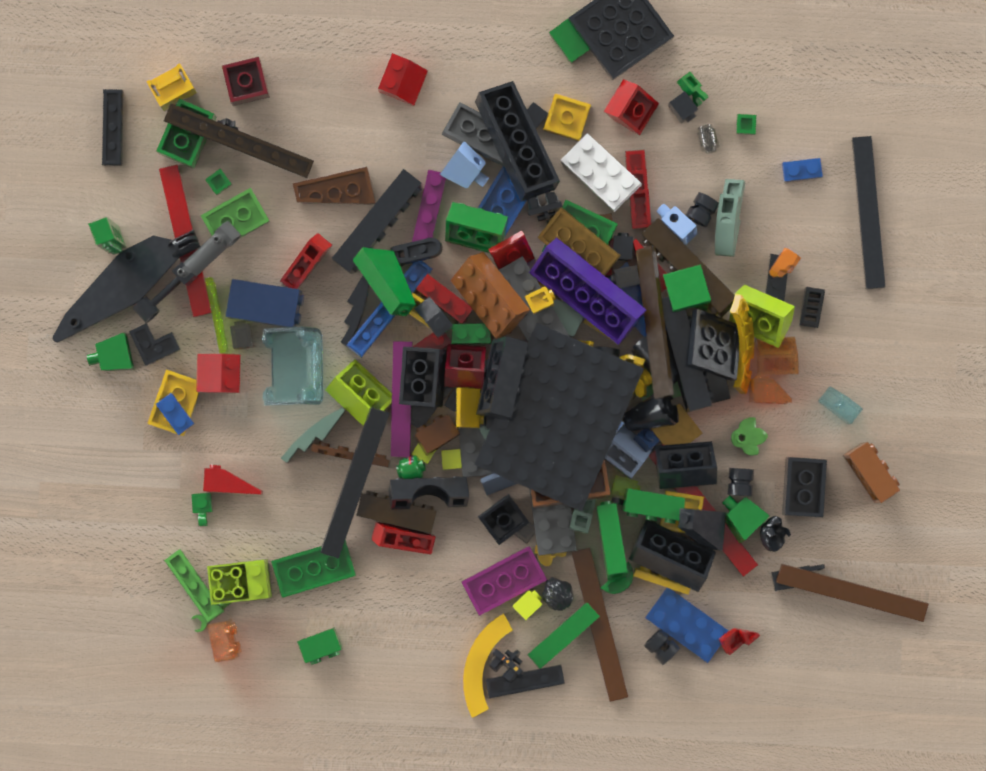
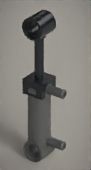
M229 221L223 223L215 231L214 235L185 262H181L172 270L177 276L152 300L147 296L141 299L133 307V310L145 323L150 322L160 312L157 305L181 282L189 286L198 278L197 275L223 251L240 239L241 234Z

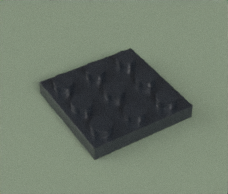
M699 309L693 310L688 366L730 381L737 380L739 360L737 324Z

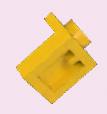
M546 286L525 296L533 314L550 306L553 307V301L556 300L552 290H547Z

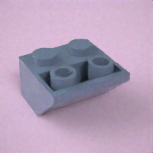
M623 425L615 435L605 460L631 479L654 448L646 453L633 439L636 434Z

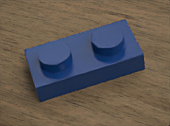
M821 158L782 162L784 182L823 177Z
M172 393L156 404L178 435H181L195 424Z

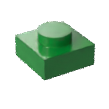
M737 114L736 134L755 135L757 115Z
M221 168L205 179L216 195H219L232 185Z

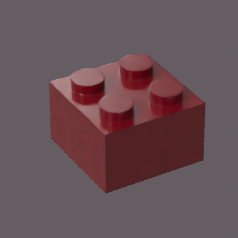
M259 57L222 65L232 106L270 98L262 62Z

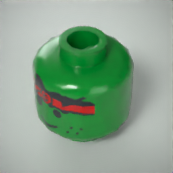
M416 455L400 459L399 465H396L398 476L402 479L423 478V471H426L424 460H420Z

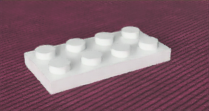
M588 133L561 159V162L614 212L642 185Z

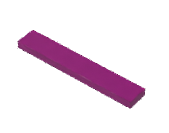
M393 341L391 457H410L411 405L399 404L403 346L413 347V342Z

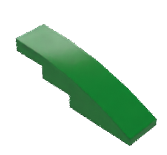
M586 602L530 651L527 656L541 669L600 616Z

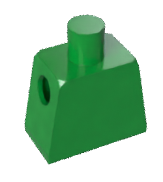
M120 333L96 343L97 352L87 354L89 366L99 364L101 371L135 369L126 333Z
M729 495L722 501V504L729 510L726 513L725 523L739 543L745 541L770 517L769 514L746 497L736 502Z

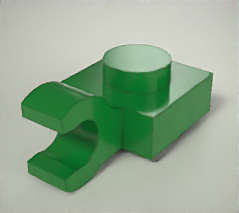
M688 72L677 81L683 92L685 91L688 96H693L692 101L697 107L702 104L699 97L703 101L709 98L700 89L702 84L691 72Z
M212 493L191 494L192 513H198V526H208L207 513L213 512Z

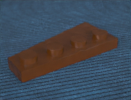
M368 167L293 183L297 203H376Z
M320 441L319 445L312 444L311 452L352 460L354 452H349L348 447L338 445L337 449L330 448L329 443ZM376 453L372 464L389 468L390 460L386 459V455Z

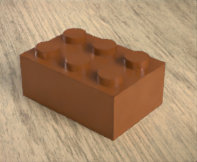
M863 442L845 453L843 457L874 503H882L900 491L898 488L900 484L894 475L891 477L888 473L889 467L883 459L880 460L876 455L878 453L876 447L872 443Z

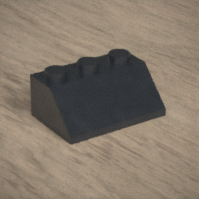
M403 346L399 404L443 407L447 350Z
M712 441L655 446L659 489L717 484V463Z

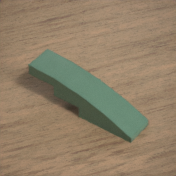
M340 408L310 427L290 446L281 459L289 463L299 448L306 452L316 438L324 441L346 410Z

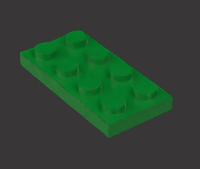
M346 539L339 559L320 553L321 546L272 560L271 563L281 597H287L356 576Z

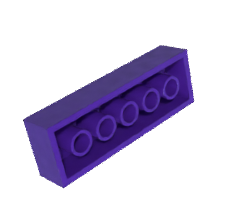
M558 238L545 247L529 272L618 345L628 337L646 311L644 307Z

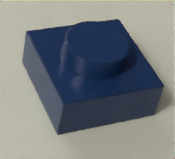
M650 429L642 430L633 438L646 453L660 442V439Z

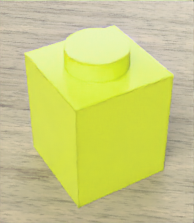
M528 590L512 606L527 620L542 605L540 602L542 597L535 590L533 592Z

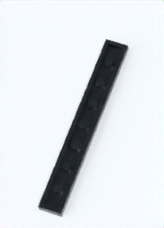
M872 136L852 137L865 289L885 288Z
M370 406L320 549L322 554L339 559L388 420L389 412Z

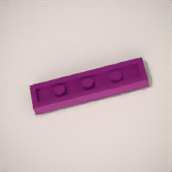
M428 169L412 242L433 238L446 178L440 175L441 172Z

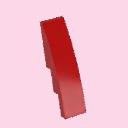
M645 150L625 151L626 169L642 184L629 197L632 229L647 228L651 225Z

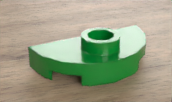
M629 561L626 563L627 577L608 580L601 587L603 591L610 594H620L630 587L634 576L633 568Z

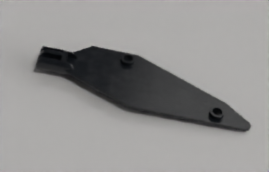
M191 230L173 240L153 235L119 253L65 313L53 335V341L56 343L61 342L138 303L180 257L201 247L195 231Z

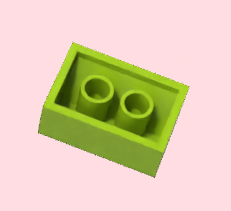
M744 284L734 295H742L749 306L748 315L753 320L754 337L779 348L792 323L795 306ZM730 312L729 321L736 323Z
M356 359L344 368L325 389L363 426L370 406L385 411L392 404V393Z

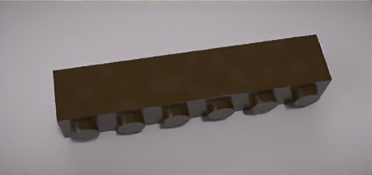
M659 218L641 233L644 245L646 247L650 245L655 246L657 258L661 262L666 261L670 265L668 268L671 272L701 264L711 302L707 303L709 305L707 308L713 315L718 314L722 318L731 310L735 298L733 292Z

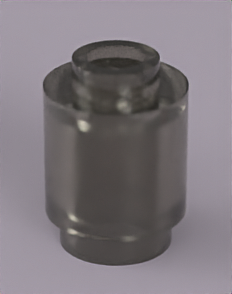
M712 124L698 127L697 136L701 151H705L706 154L716 152V148L719 147L716 129L713 128Z

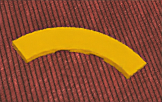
M736 294L730 310L737 324L739 334L737 380H735L733 387L740 394H746L752 371L749 370L750 360L754 359V327L752 317L748 315L749 306L742 295Z
M504 613L496 617L480 632L466 658L463 690L472 718L489 709L482 684L486 660L497 642L513 631Z

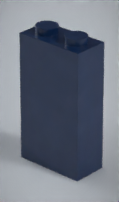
M232 279L225 317L296 329L297 325H300L301 322L299 309L300 306H303L304 295H302V291L299 289Z

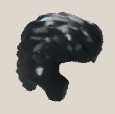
M773 516L761 526L759 535L763 546L770 552H776L783 547L785 535L790 537L791 533L788 528L782 526V519L780 517Z
M550 577L549 580H546L545 589L542 593L543 601L553 610L563 611L569 608L573 602L571 584L567 581Z

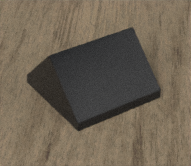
M509 494L478 516L498 545L530 523Z

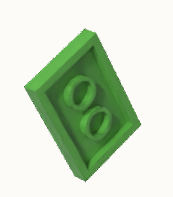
M251 188L201 215L212 236L226 221H229L241 234L240 238L270 222Z

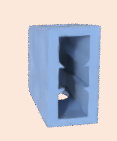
M466 142L461 144L440 173L441 176L464 188H468L473 181L483 187L489 177L480 172L486 164L485 161Z
M663 204L656 211L662 217L661 221L685 245L698 234L697 226L677 207L669 209Z

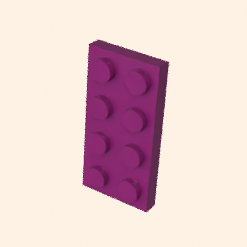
M530 546L461 581L480 616L545 582L547 579Z

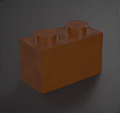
M441 414L432 420L433 423L426 426L424 424L416 429L417 433L414 438L426 456L460 435L448 414L444 417Z

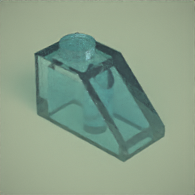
M831 386L828 387L818 400L819 403L848 425L852 424L863 410L853 400Z

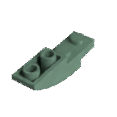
M725 179L723 194H720L716 220V256L734 257L741 223L739 216L746 184L744 180Z

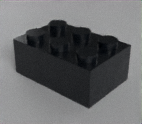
M786 457L782 515L824 517L827 460Z

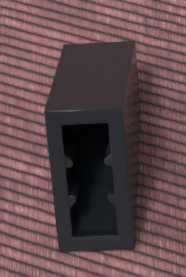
M680 508L678 528L697 543L711 550L723 551L726 512Z

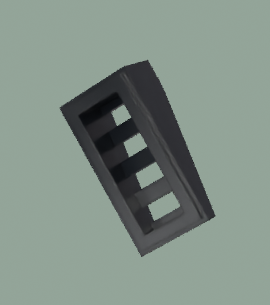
M805 287L799 322L800 326L819 327L825 289ZM809 294L819 295V298L809 297ZM808 301L818 303L817 306L807 304ZM806 309L816 310V314L807 313ZM805 317L815 318V322L804 319Z

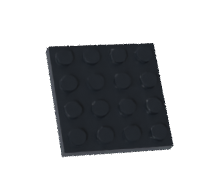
M593 0L568 18L612 81L674 38L673 33L649 0Z

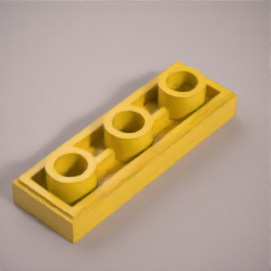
M643 566L634 569V577L689 595L690 588L665 576L652 573L650 569Z

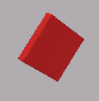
M522 231L488 249L498 270L522 256L526 263L535 259Z

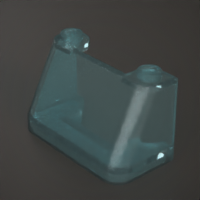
M303 326L263 329L262 342L266 348L271 349L272 387H267L263 392L264 406L321 404L323 401V338L320 329Z

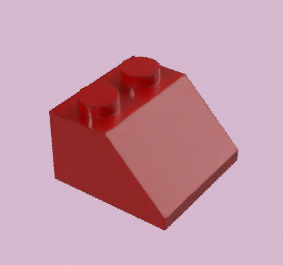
M392 53L378 87L379 93L415 106L428 70L409 59Z
M623 79L604 112L617 123L640 135L659 103L639 85Z
M197 354L196 392L240 393L241 355Z

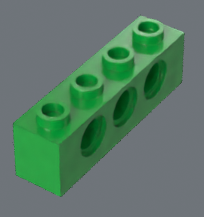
M108 217L88 223L96 246L107 253H112V255L123 252L122 249L126 247L119 225Z

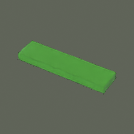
M181 549L164 560L208 623L225 612L220 604L211 605L210 590Z

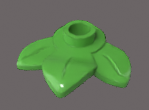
M750 417L742 420L739 428L732 432L731 442L735 447L742 448L745 454L754 456L759 454L757 445L765 442L768 435L764 430L756 428V418ZM739 435L743 436V441L739 440Z

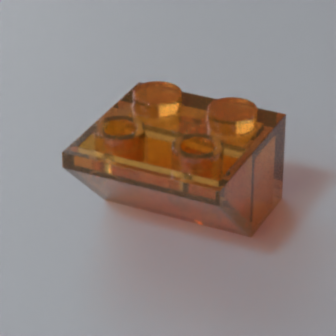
M784 337L779 348L756 338L758 376L799 374L795 337Z
M232 619L207 624L215 663L238 658L242 649L240 641L236 642L235 635L238 633L236 623H232Z

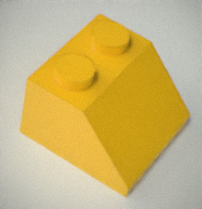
M457 388L456 428H480V424H484V416L476 415L481 395L480 389Z

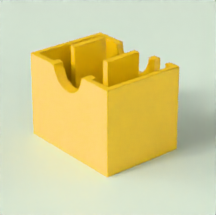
M180 63L158 77L146 81L163 111L169 108L170 103L175 105L179 99H187L197 93ZM180 72H183L182 74H183V76L185 77V79H186L185 81H186V82H184V80H183V78H182ZM154 85H155V87H156L158 93L160 94V96H158L157 93H156V91H155V89H153V88H154Z

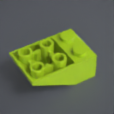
M268 559L207 566L211 605L272 597Z

